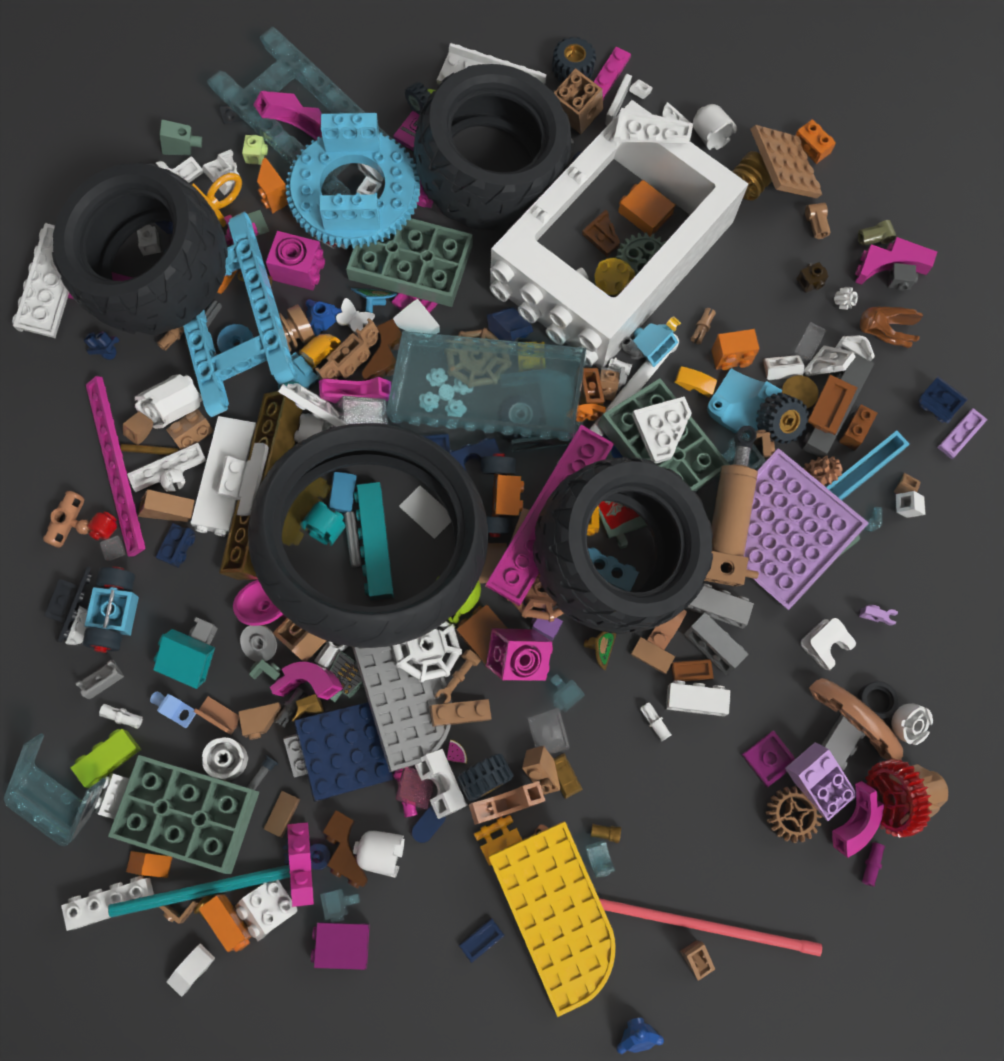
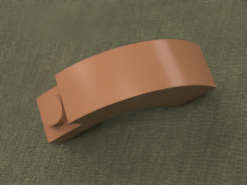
M538 781L488 799L471 803L469 808L476 825L545 802V798Z

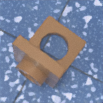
M193 901L182 915L170 905L159 908L164 911L163 916L167 920L181 924L194 911L199 901Z

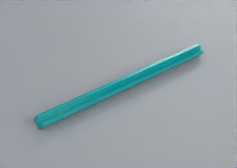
M290 865L110 904L108 906V913L110 917H116L289 878Z

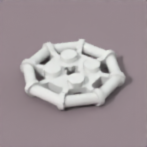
M446 621L440 625V627L445 629L444 631L434 629L417 639L402 643L406 645L408 652L406 658L403 657L401 645H393L397 668H401L419 679V682L442 676L448 677L459 655H462V649H460L455 632V625ZM447 633L449 636L451 647L448 646L446 642L445 635ZM424 641H426L427 644H431L429 650H426L422 647ZM446 652L451 653L446 664H444L442 661ZM413 660L415 664L421 665V671L407 662ZM437 664L440 668L426 672L427 666Z

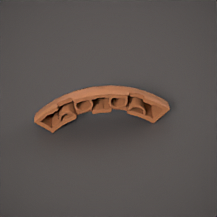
M821 678L816 680L809 687L815 700L823 703L835 712L840 710V713L855 728L870 738V743L882 758L886 760L902 759L903 748L896 735L862 701L828 679Z

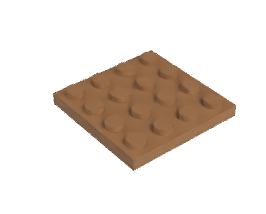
M758 125L750 129L776 190L812 198H818L822 195L821 186L813 174L814 170L809 165L808 156L803 151L801 140L798 136Z

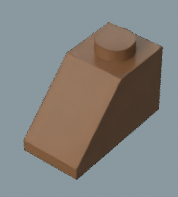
M274 703L239 711L242 735L246 738L249 737V740L261 738V734L267 733L274 719L281 712L282 705Z

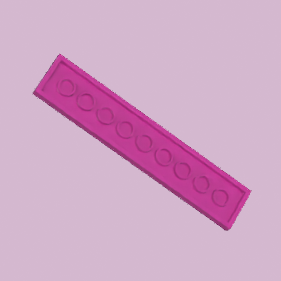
M580 425L486 583V587L518 606L521 605L539 574L533 559V544L536 539L535 526L546 501L557 486L568 476L589 464L605 460L614 443Z

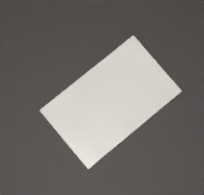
M421 486L399 505L403 511L434 539L451 523L447 510Z

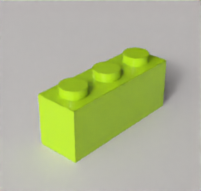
M117 729L109 735L110 738L104 743L96 744L92 748V752L88 755H82L75 760V764L70 768L84 787L92 788L141 750L127 730Z

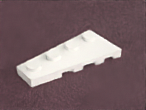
M621 108L613 142L689 143L693 123Z

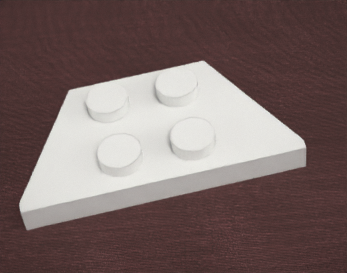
M294 383L287 386L283 384L278 390L279 393L293 400L299 408L311 411L312 415L317 419L321 420L323 418L336 427L346 425L345 421L338 418L340 415L329 402L320 399L318 395L300 384Z

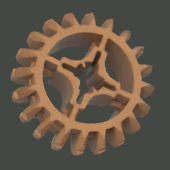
M796 786L791 787V790L785 787L783 792L780 790L776 791L778 797L771 796L774 804H767L772 811H766V815L772 816V819H768L767 822L774 823L771 830L775 831L778 829L777 837H781L784 834V841H789L791 837L792 843H797V840L805 842V837L811 839V832L814 834L818 832L814 826H821L817 818H822V815L817 814L815 806L800 789L797 791ZM793 798L803 802L806 808H799L796 802L793 801ZM786 800V810L783 814L779 815L781 804ZM792 812H802L797 814L796 817H786L791 815ZM808 814V822L802 829L803 817ZM781 821H789L796 832L787 829Z

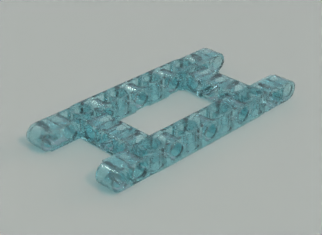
M270 27L260 36V40L265 49L277 60L272 66L244 89L226 72L221 70L211 76L207 83L251 128L262 136L291 166H294L293 160H297L296 155H301V150L306 148L294 136H290L276 119L262 118L253 104L261 91L279 92L296 78L333 114L365 112L276 28ZM379 127V134L383 133V136L386 137L388 134ZM350 164L339 166L328 174L322 186V195H337L339 193L341 195H351L349 193L350 190L336 178Z

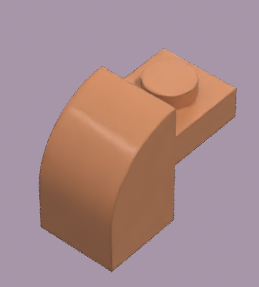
M683 610L670 621L655 627L647 641L665 650L682 623L687 611Z

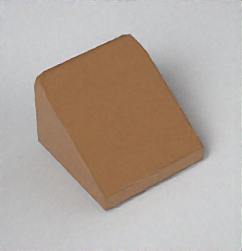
M904 473L894 492L896 494L911 491L918 492L921 482Z

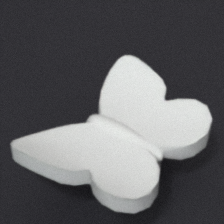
M347 298L342 303V313L336 316L339 325H348L354 333H356V329L361 331L363 325L368 324V318L371 320L375 318L374 313H359V311H356L352 302Z

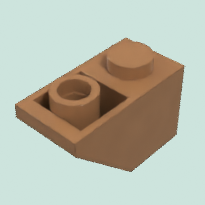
M545 746L526 750L522 769L533 783L540 782L543 795L560 791L555 762Z

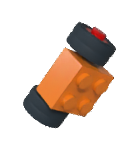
M493 454V456L481 458V473L495 476L492 516H486L489 537H500V534H512L513 519L499 516H519L523 509V500H520V494L524 491V481H521V476H506L515 474L516 459L505 457V454Z

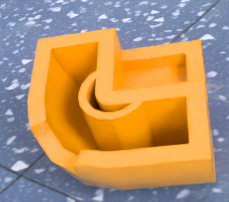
M319 334L312 338L299 353L313 370L342 343L333 335Z

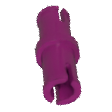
M872 842L869 858L865 861L866 869L862 880L863 884L875 887L878 871L882 868L881 860L885 849L884 845Z

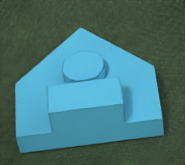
M296 352L293 353L291 358L297 378L290 382H299L301 386L309 389L319 381L317 375L301 355L299 356Z

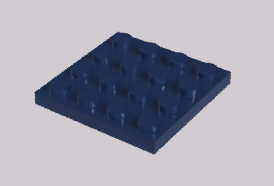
M369 702L294 721L314 802L393 780L392 772H389Z

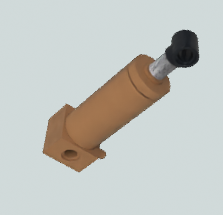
M743 426L735 433L736 451L734 463L721 467L712 521L713 560L711 569L704 580L707 582L738 587L744 585L745 577L757 579L759 575L758 571L747 569L748 557H744L758 471L747 466L750 450H752L753 442L757 437L755 429L751 426ZM742 432L749 435V441L741 438ZM721 565L725 566V573L721 571Z

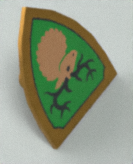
M602 631L596 638L586 639L584 647L596 650L598 664L606 671L616 633Z

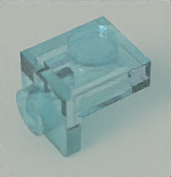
M604 840L585 847L591 869L596 877H605L615 871Z

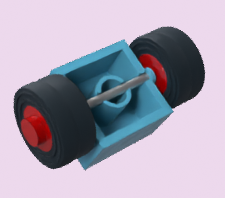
M120 567L99 568L96 585L102 588L93 587L85 621V627L87 628L84 633L83 646L101 653H106V651L115 652L120 649L122 635L131 636L139 599L133 592H130L133 589L135 574Z

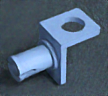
M157 691L150 698V702L159 707L157 709L159 713L172 719L184 728L189 726L196 715L192 707L170 694L164 696ZM183 710H188V718L183 721L180 720V713Z

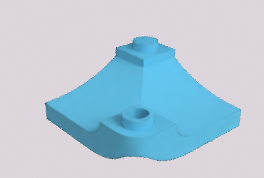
M731 368L708 403L707 411L716 422L734 433L743 426H751L755 431H758L756 418L758 417L757 411L760 410L761 403H765L767 397L771 398L772 394L781 393L782 390L767 381L755 380ZM742 432L741 437L749 441V435Z

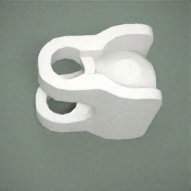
M832 618L830 621L827 619L822 620L800 642L801 647L825 670H831L835 666V660L830 653L833 643L838 644L845 650H852L856 646L853 637L837 618Z

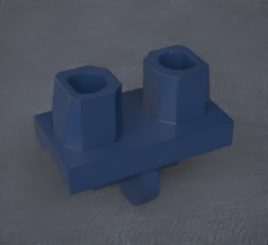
M93 332L89 333L84 339V342L89 346L86 350L89 355L101 354L107 360H111L116 356L114 344L120 341L117 336L109 337L106 332H100L96 335Z

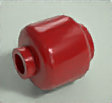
M106 511L103 513L97 512L87 524V528L90 531L89 535L97 541L99 539L108 540L117 529L116 518Z

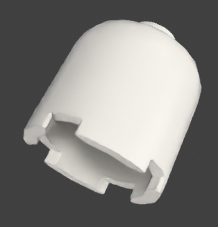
M715 104L701 107L693 119L695 131L709 150L711 148L718 150L730 141L729 137L731 134L736 133L737 126L720 106Z
M380 831L365 832L360 842L356 841L353 854H357L358 866L366 871L395 878L400 867L396 866L397 859L403 855L404 835Z

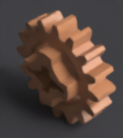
M828 456L822 459L818 457L816 461L810 460L809 464H804L805 468L803 469L824 486L827 483L831 485L833 480H838L837 476H842L841 471L843 469L839 459L835 460L834 457L829 459Z

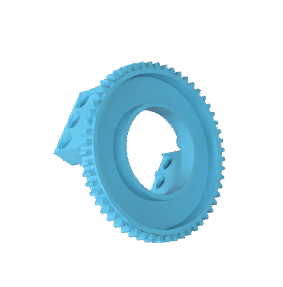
M377 113L321 114L322 138L317 137L318 140H312L310 146L306 145V149L301 150V155H296L297 160H293L294 166H290L291 172H288V178L286 179V195L293 217L296 218L297 223H300L301 228H305L306 233L310 231L312 237L316 235L317 240L322 238L323 243L329 241L331 246L337 243V247L344 244L345 248L348 245H352V248L359 245L362 248L363 244L369 247L371 242L376 245L377 240L384 242V237L390 239L391 233L396 235V229L401 231V224L406 226V220H411V214L414 215V208H417V202H419L420 178L413 158H410V153H406L405 148H401L400 143H395V139L390 140L388 135L384 137L383 133L379 134ZM350 163L365 164L374 168L385 181V188L379 199L377 198V193L371 195H360V193H356V195H341V193L337 195H322V186L330 172L339 166Z

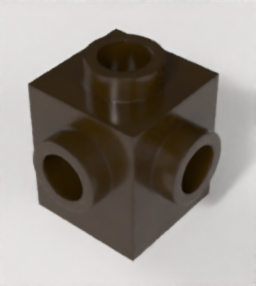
M820 262L806 265L796 279L804 292L807 293L813 289H821L829 276L826 268Z

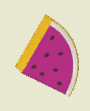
M450 740L447 761L466 764L465 750L459 743Z

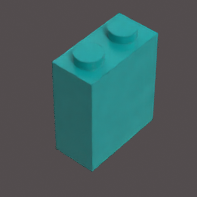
M174 629L163 634L158 642L160 648L154 657L155 666L153 670L197 689L206 680L215 647Z

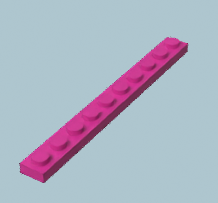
M95 376L86 384L127 555L136 556L145 550V543L103 378Z

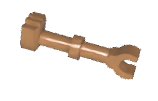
M467 649L461 657L465 660V663L458 671L454 672L453 678L448 685L435 694V698H438L440 694L445 695L446 699L443 704H447L450 701L452 691L459 682L465 679L464 676L471 666H477L480 663L481 659L473 651Z

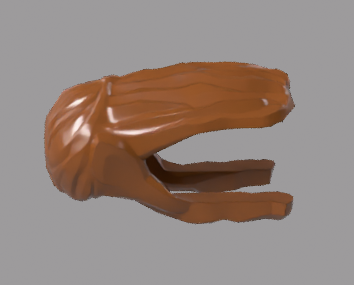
M870 307L862 313L860 330L863 333L875 335L886 343L910 348L913 342L920 339V336L896 332L889 324L914 325L920 322L923 313L917 312L915 309L902 307Z

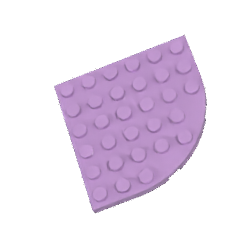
M778 448L758 470L744 557H748L747 569L758 571V578L754 580L787 610H790L869 523Z

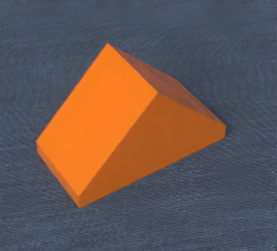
M131 851L126 872L168 878L172 857Z

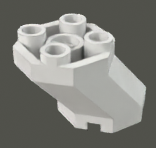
M181 374L172 375L165 381L135 396V400H138L135 408L138 412H142L154 422L153 428L158 429L164 428L169 423L195 411L200 407V402L203 400L201 394L193 385L192 379L187 375L183 377Z

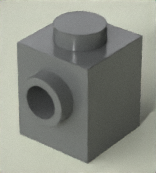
M894 263L888 274V288H896L902 291L910 290L918 280L916 265Z

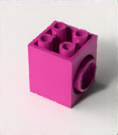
M277 231L266 264L273 281L314 290L315 284L318 285L320 280V269H323L325 266V258H323V249H321L319 241Z
M492 628L486 667L502 680L546 681L547 673L549 672L550 654L553 651V642L535 629Z

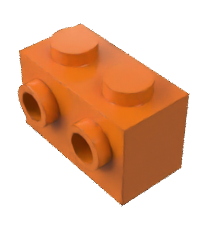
M813 119L796 132V136L801 140L803 151L816 164L828 156L836 144L834 139Z

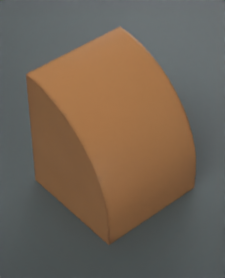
M139 411L123 423V435L136 445H139L149 435L154 422Z

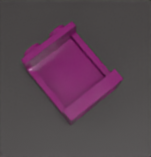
M318 922L317 927L313 928V940H316V946L311 952V962L314 963V968L366 970L370 924Z

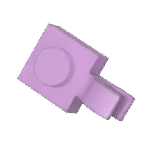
M868 605L860 610L859 617L875 622L881 621L887 625H894L896 621H892L889 615L895 616L898 612L893 609L886 612L881 610L879 606Z

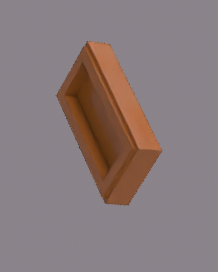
M710 659L671 663L673 681L689 682L714 679Z

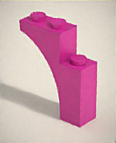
M260 92L253 105L262 118L276 119L291 124L315 140H318L317 137L322 138V112L319 108L303 107L295 94Z
M896 237L893 243H889L887 249L871 244L868 250H864L860 260L863 262L856 269L855 275H857L855 283L862 285L874 274L890 270L894 263L916 265V272L927 275L933 267L937 251Z

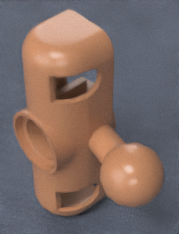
M66 491L64 493L63 501H60L58 507L51 513V521L47 527L48 531L43 536L44 542L57 548L63 546L72 527L76 528L79 534L86 535L90 532L87 528L88 520H76L83 506L84 497L73 491ZM75 498L80 500L78 507L72 505ZM66 515L65 520L60 522L61 516ZM58 533L63 535L61 542L55 540Z

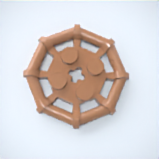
M539 573L524 598L527 605L525 606L521 603L518 606L513 602L512 604L520 611L524 618L531 617L553 622L555 618L564 613L559 608L552 610L557 603L546 592L538 591L540 588H543L538 578L540 577ZM533 607L543 608L546 610V612L532 609Z

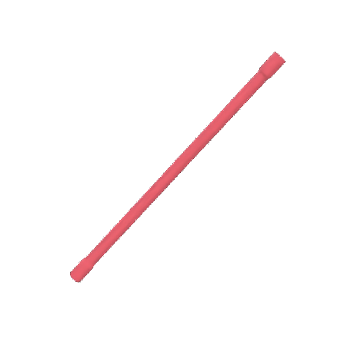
M599 898L605 911L792 949L815 956H821L822 954L821 943L787 938Z

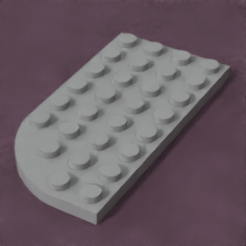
M424 641L422 647L426 650H429L431 644H427V642ZM400 644L403 657L406 658L408 656L406 645ZM392 646L378 648L352 647L389 772L422 762L421 757L440 748L450 730L451 725L432 727L429 708L431 705L443 704L446 699L444 694H440L438 698H435V694L447 686L444 676L419 682V679L401 668H397ZM413 660L407 662L421 671V665L415 664ZM437 664L427 666L426 672L440 668Z

